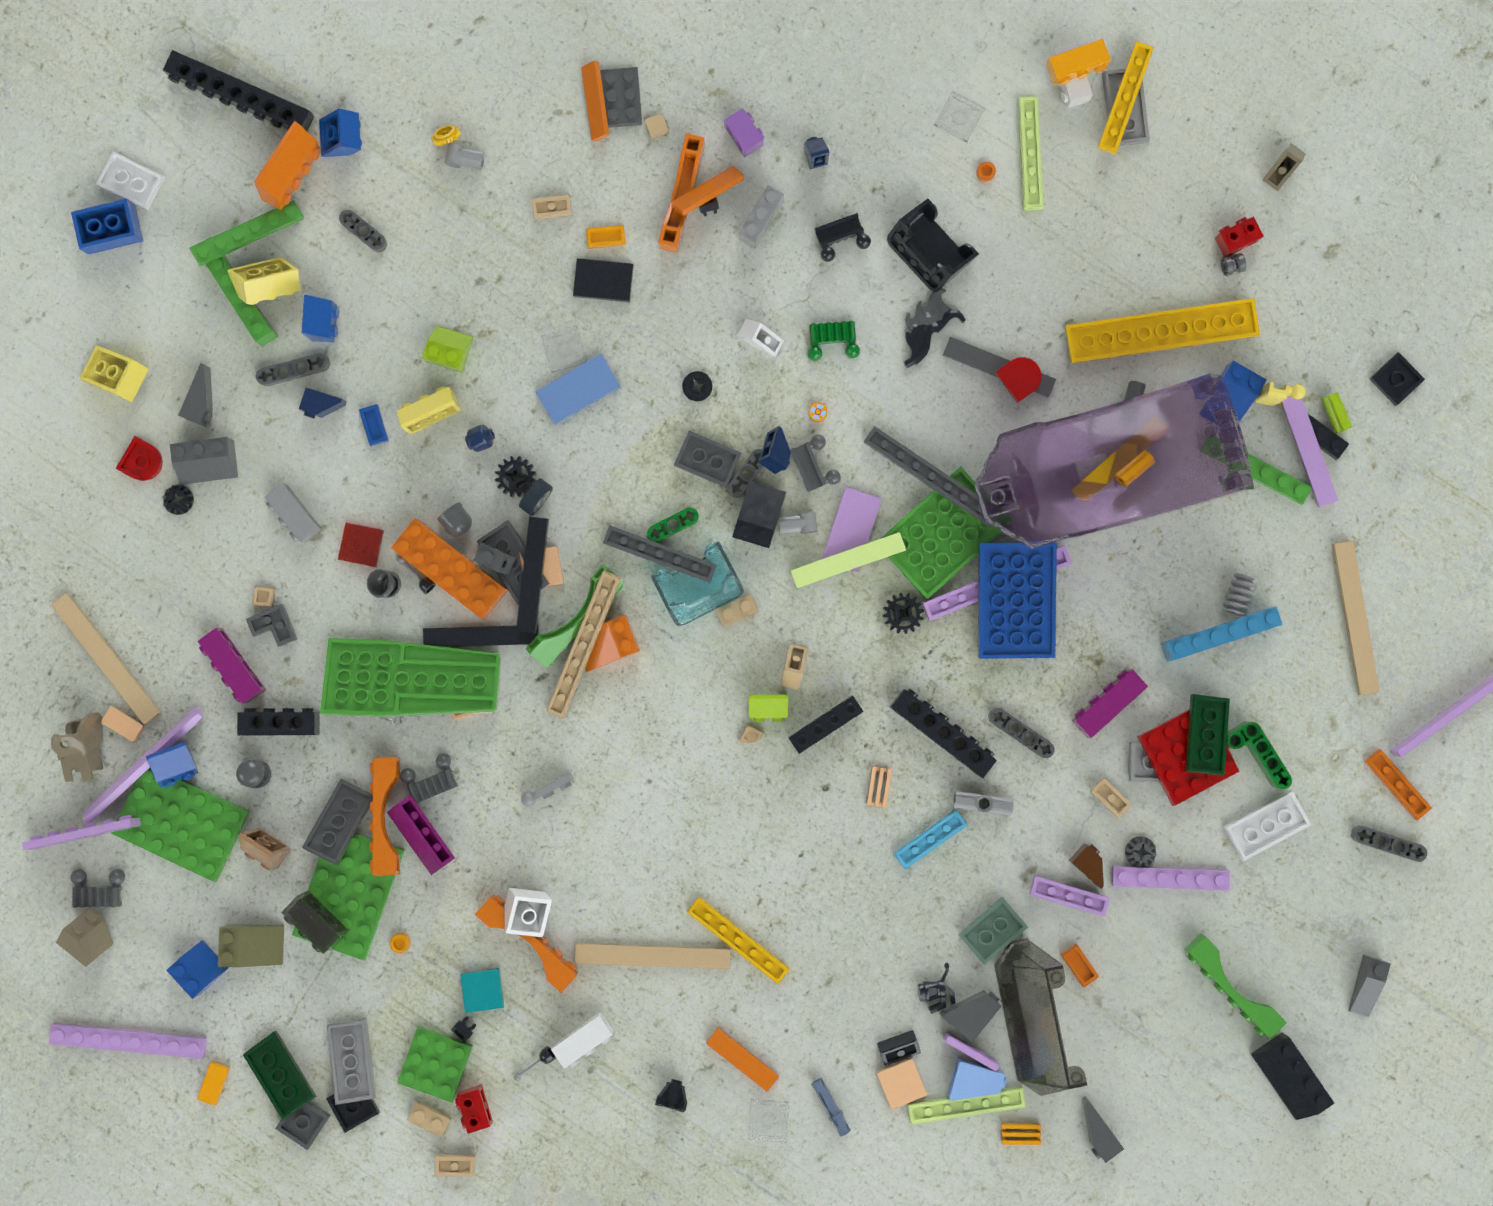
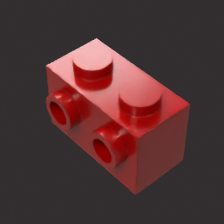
M1254 216L1249 219L1244 217L1235 222V226L1230 228L1227 225L1219 230L1215 240L1224 257L1249 247L1264 237Z
M482 1084L462 1090L457 1094L455 1103L457 1109L461 1110V1124L463 1129L467 1130V1134L492 1125L493 1119Z

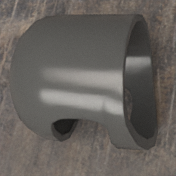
M460 502L448 508L437 519L444 529L454 537L465 534L472 525L470 515Z
M374 570L367 578V589L377 598L394 597L400 591L401 580L393 571Z
M246 760L238 766L236 777L238 782L245 787L261 788L270 782L271 769L267 763L261 760ZM263 767L267 769V778L261 785H258L264 777Z

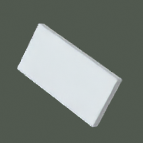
M1290 790L1223 827L1241 860L1246 861L1311 826V823L1294 792Z

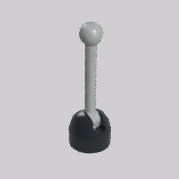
M400 556L398 558V563L403 564L420 581L419 588L424 594H428L434 589L436 583L428 577L422 578L403 557Z
M546 1046L539 1053V1059L521 1073H516L514 1080L520 1081L523 1075L541 1062L549 1064L554 1061L556 1056L551 1048Z

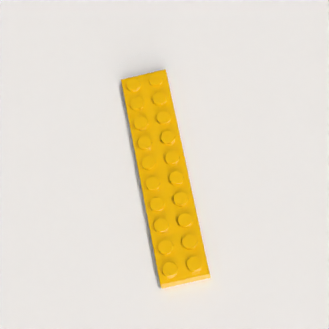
M1254 298L1065 326L1070 364L1260 336Z

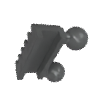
M815 435L810 442L790 449L808 492L828 483L835 485L841 479L840 473L834 469L829 470L825 477L822 476L811 450L813 448L820 450L825 447L826 440L822 435Z
M445 753L439 754L436 758V765L443 769V772L416 783L414 782L416 774L413 769L405 768L400 773V779L402 782L407 783L408 791L416 803L458 786L453 777V771L450 768L451 758Z
M81 869L72 872L70 879L74 884L72 893L73 908L122 906L120 890H122L121 883L125 880V873L122 870L116 869L109 874V881L113 886H83L87 879L86 872Z

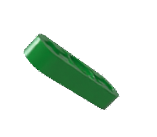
M691 507L686 508L650 526L647 531L648 538L656 543L661 542L696 524L699 519L697 510ZM687 512L695 513L694 520L690 521L687 519L684 521L686 525L682 526L678 516L681 515L683 519L687 517ZM670 520H676L679 523L676 530L668 528ZM662 524H664L666 531L669 533L665 535V532L663 531L659 534V538L656 539L655 536L651 537V534H653V529H656L657 531L663 529L660 526Z

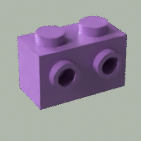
M742 108L724 120V127L745 158L764 146L765 136L761 129L756 128L753 124L754 119L749 112L746 113Z

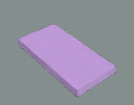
M845 487L822 559L868 543L882 500L881 498ZM860 567L854 568L852 570L859 571Z

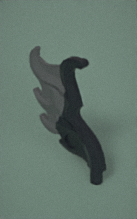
M945 289L932 292L926 307H922V301H919L916 306L914 319L910 318L909 312L906 315L905 323L911 333L906 332L905 338L912 350L911 358L904 361L906 368L914 364L917 365L925 358L930 349L931 335L933 333H939L953 318H958L961 323H964L966 320L959 310L949 308L942 301L941 296L946 292Z

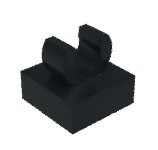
M716 197L699 207L701 214L703 213L704 216H707L706 212L713 211L714 214L717 213L719 205Z
M467 1016L462 1021L459 1020L451 1028V1031L464 1043L471 1037L472 1031L476 1027L475 1023L471 1027L465 1025L469 1018Z

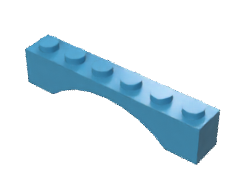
M1277 606L1269 607L1211 628L1162 642L1161 646L1166 660L1174 661L1283 624Z

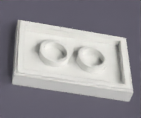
M113 151L96 185L123 199H128L133 204L149 211L165 177Z

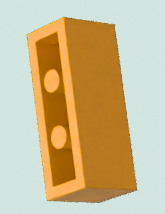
M1100 39L1049 57L1046 67L1053 86L1057 84L1062 86L1068 84L1072 79H1083L1094 71L1096 73L1107 69L1111 58L1104 40Z

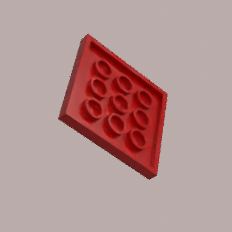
M1189 709L1137 736L1172 806H1176L1240 772L1228 747H1226L1224 776L1185 772Z

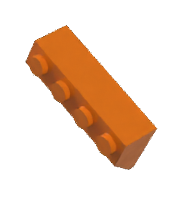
M295 121L254 181L261 200L280 210L289 204L291 195L295 190L299 189L301 180L310 172L312 163L319 158L321 153L318 141Z

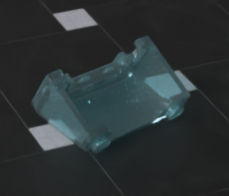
M719 541L709 544L704 551L705 557L702 558V560L717 565L711 583L678 571L671 574L668 570H659L651 576L675 625H686L743 594L742 584Z

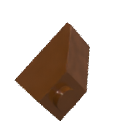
M1084 843L1069 861L1097 887L1102 889L1104 887L1103 859L1098 855L1100 851L1094 845L1088 846Z

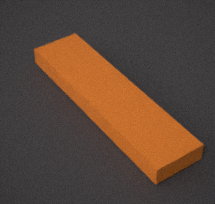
M592 61L582 66L581 70L592 141H598L609 136L599 62Z
M732 166L672 201V207L682 216H685L745 180L744 174Z
M1377 749L1364 761L1415 820L1418 821L1432 809L1381 749Z
M719 1027L706 1042L709 1047L766 1092L769 1091L779 1078L775 1071Z

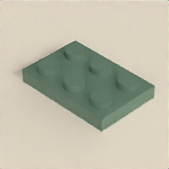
M1001 897L958 935L985 965L1025 931L1028 926L1007 901Z

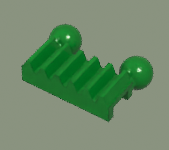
M855 321L827 322L825 324L812 323L809 325L811 347L808 349L807 355L810 360L818 361L821 359L823 353L821 348L818 347L820 344L848 343L845 349L846 355L849 358L859 356L860 347L856 344Z

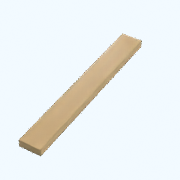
M1354 542L1332 544L1358 695L1377 693L1380 691Z
M603 570L547 707V712L563 719L565 718L622 579L621 577Z
M65 593L51 604L144 725L162 713L69 593Z
M576 943L575 964L730 969V949Z

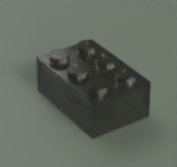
M309 890L297 895L281 912L284 915V920L288 924L294 925L298 929L299 935L304 939H308L312 943L314 950L319 953L322 952L324 954L334 948L350 931Z

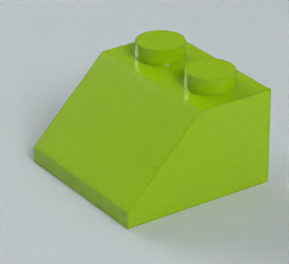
M436 326L427 340L422 358L427 363L463 373L474 337Z
M749 695V718H753V722H764V718H772V722H784V718H788V695Z

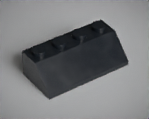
M1280 1033L1251 1053V1056L1295 1120L1319 1115L1335 1104L1289 1036Z

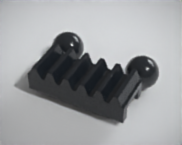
M858 213L815 228V234L822 248L820 256L823 261L831 262L835 258V250L829 247V245L839 243L842 240L845 241L848 238H854L856 235L858 236L856 245L860 249H867L870 246L871 238L864 233Z

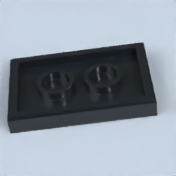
M577 258L573 297L630 302L634 264Z

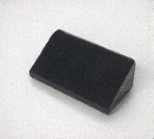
M913 1030L877 1043L885 1066L921 1053Z

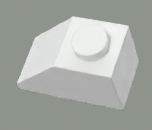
M749 319L745 320L737 335L749 345L773 357H776L784 342L783 339L762 323Z

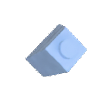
M957 1057L947 1096L949 1100L954 1101L1000 1094L1001 1088H1005L1007 1078L1001 1069H998L996 1072L983 1064Z

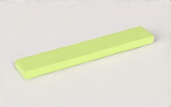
M1019 97L1018 113L1023 211L1043 210L1038 97Z
M898 532L792 569L791 573L796 587L800 588L906 551L901 534Z
M1018 1086L1001 1089L1000 1094L954 1101L945 1097L907 1103L910 1124L1024 1108L1026 1104L1023 1087Z

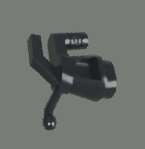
M948 963L944 964L945 972L941 980L937 982L924 981L922 984L917 985L920 1002H930L939 998L940 1002L928 1007L931 1014L946 1008L945 991L949 993L951 1005L956 1004L954 991L944 984L949 972Z

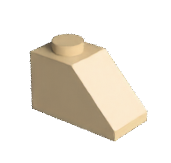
M794 644L789 645L780 686L799 690L808 653L807 647Z

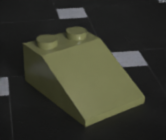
M226 924L219 927L218 967H253L283 964L284 925Z

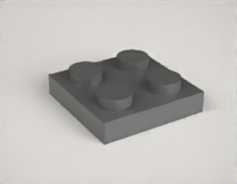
M310 1101L286 1120L282 1121L281 1119L275 1129L308 1150L331 1115Z

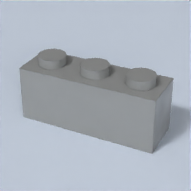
M767 185L739 232L740 241L754 249L757 247L784 202L783 193Z
M281 483L265 496V499L268 501L266 503L268 508L272 512L276 511L279 515V522L284 527L287 526L291 532L289 534L296 542L299 541L305 544L323 530L288 485Z

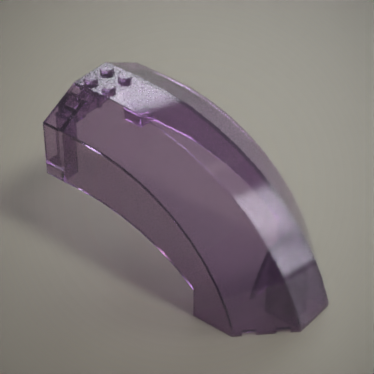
M1211 373L1105 407L1049 422H1035L1001 433L996 440L997 443L993 451L990 452L980 476L977 477L974 483L985 522L1001 529L1002 532L1014 539H1018L1030 548L1046 546L1106 531L1254 489L1248 451L1237 413L1222 375ZM1146 450L1154 457L1155 463L1127 487L1122 486L1116 480L1115 474L1142 451ZM1116 452L1107 484L1082 481L1111 454Z

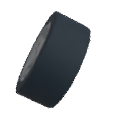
M539 478L524 494L519 507L530 516L534 515L546 502L553 487L542 478Z

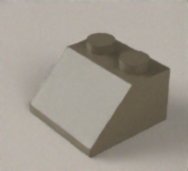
M89 908L62 929L56 943L87 967L113 945V940L105 919Z

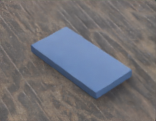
M599 354L537 390L536 394L553 423L557 425L620 388V385L602 354Z

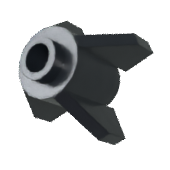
M671 1079V1082H666V1086L656 1098L655 1105L684 1113L687 1107L685 1086H682L683 1082Z

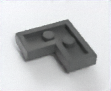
M283 604L246 619L253 637L271 630L278 647L297 640Z

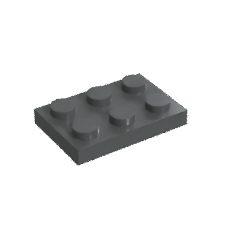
M638 67L600 70L608 128L642 125Z
M688 431L674 466L727 489L742 453L692 431Z

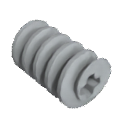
M1234 573V577L1237 580L1231 581L1234 587H1229L1228 591L1231 594L1225 596L1228 601L1223 602V606L1226 608L1222 609L1234 615L1245 616L1246 614L1241 609H1248L1244 602H1251L1247 594L1253 595L1254 592L1250 590V587H1256L1257 585L1252 582L1255 580L1254 578Z

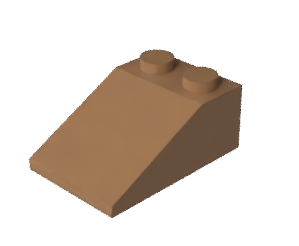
M260 828L242 832L239 835L240 849L245 852L244 855L252 860H258L261 862L260 865L267 870L279 868L291 848Z

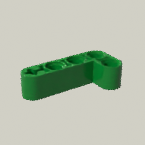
M1243 722L1228 731L1227 747L1229 749H1240L1246 745L1272 787L1287 789L1291 786V775L1258 723ZM1249 725L1253 728L1251 735H1248L1246 732ZM1233 735L1237 739L1235 745H1231L1230 738ZM1259 742L1263 744V749L1261 752L1257 750V744ZM1271 758L1273 766L1268 768L1267 761Z

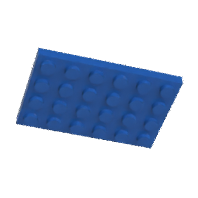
M1056 542L979 543V659L1056 657Z

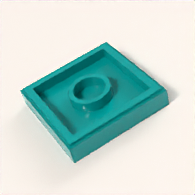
M500 968L460 974L465 1013L504 1008Z

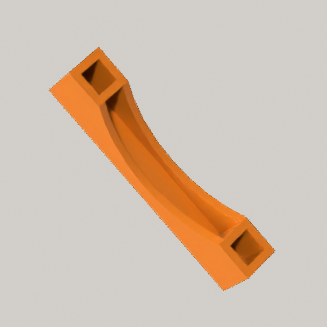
M688 133L685 135L673 194L658 241L659 249L678 253L688 214L682 216L672 207L671 202L694 189L705 148V137Z
M373 758V763H370V773L373 774V782L370 783V793L373 794V801L370 802V812L373 813V821H370V832L373 833V840L370 841V852H373V860H370V872H372V876L400 875V854L395 850L389 839L385 823V811L389 795L394 785L400 779V758Z
M492 895L475 915L489 928L505 930V901L498 895ZM519 935L536 950L542 960L546 980L562 993L579 973L577 966L571 961L567 962L562 957L563 954L560 950L549 946V941L544 936Z

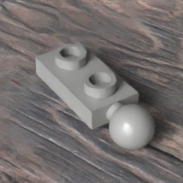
M568 773L534 792H524L521 796V802L527 807L533 806L536 803V799L542 796L546 799L554 795L553 790L559 787L563 790L571 786L570 781L574 780L571 773Z

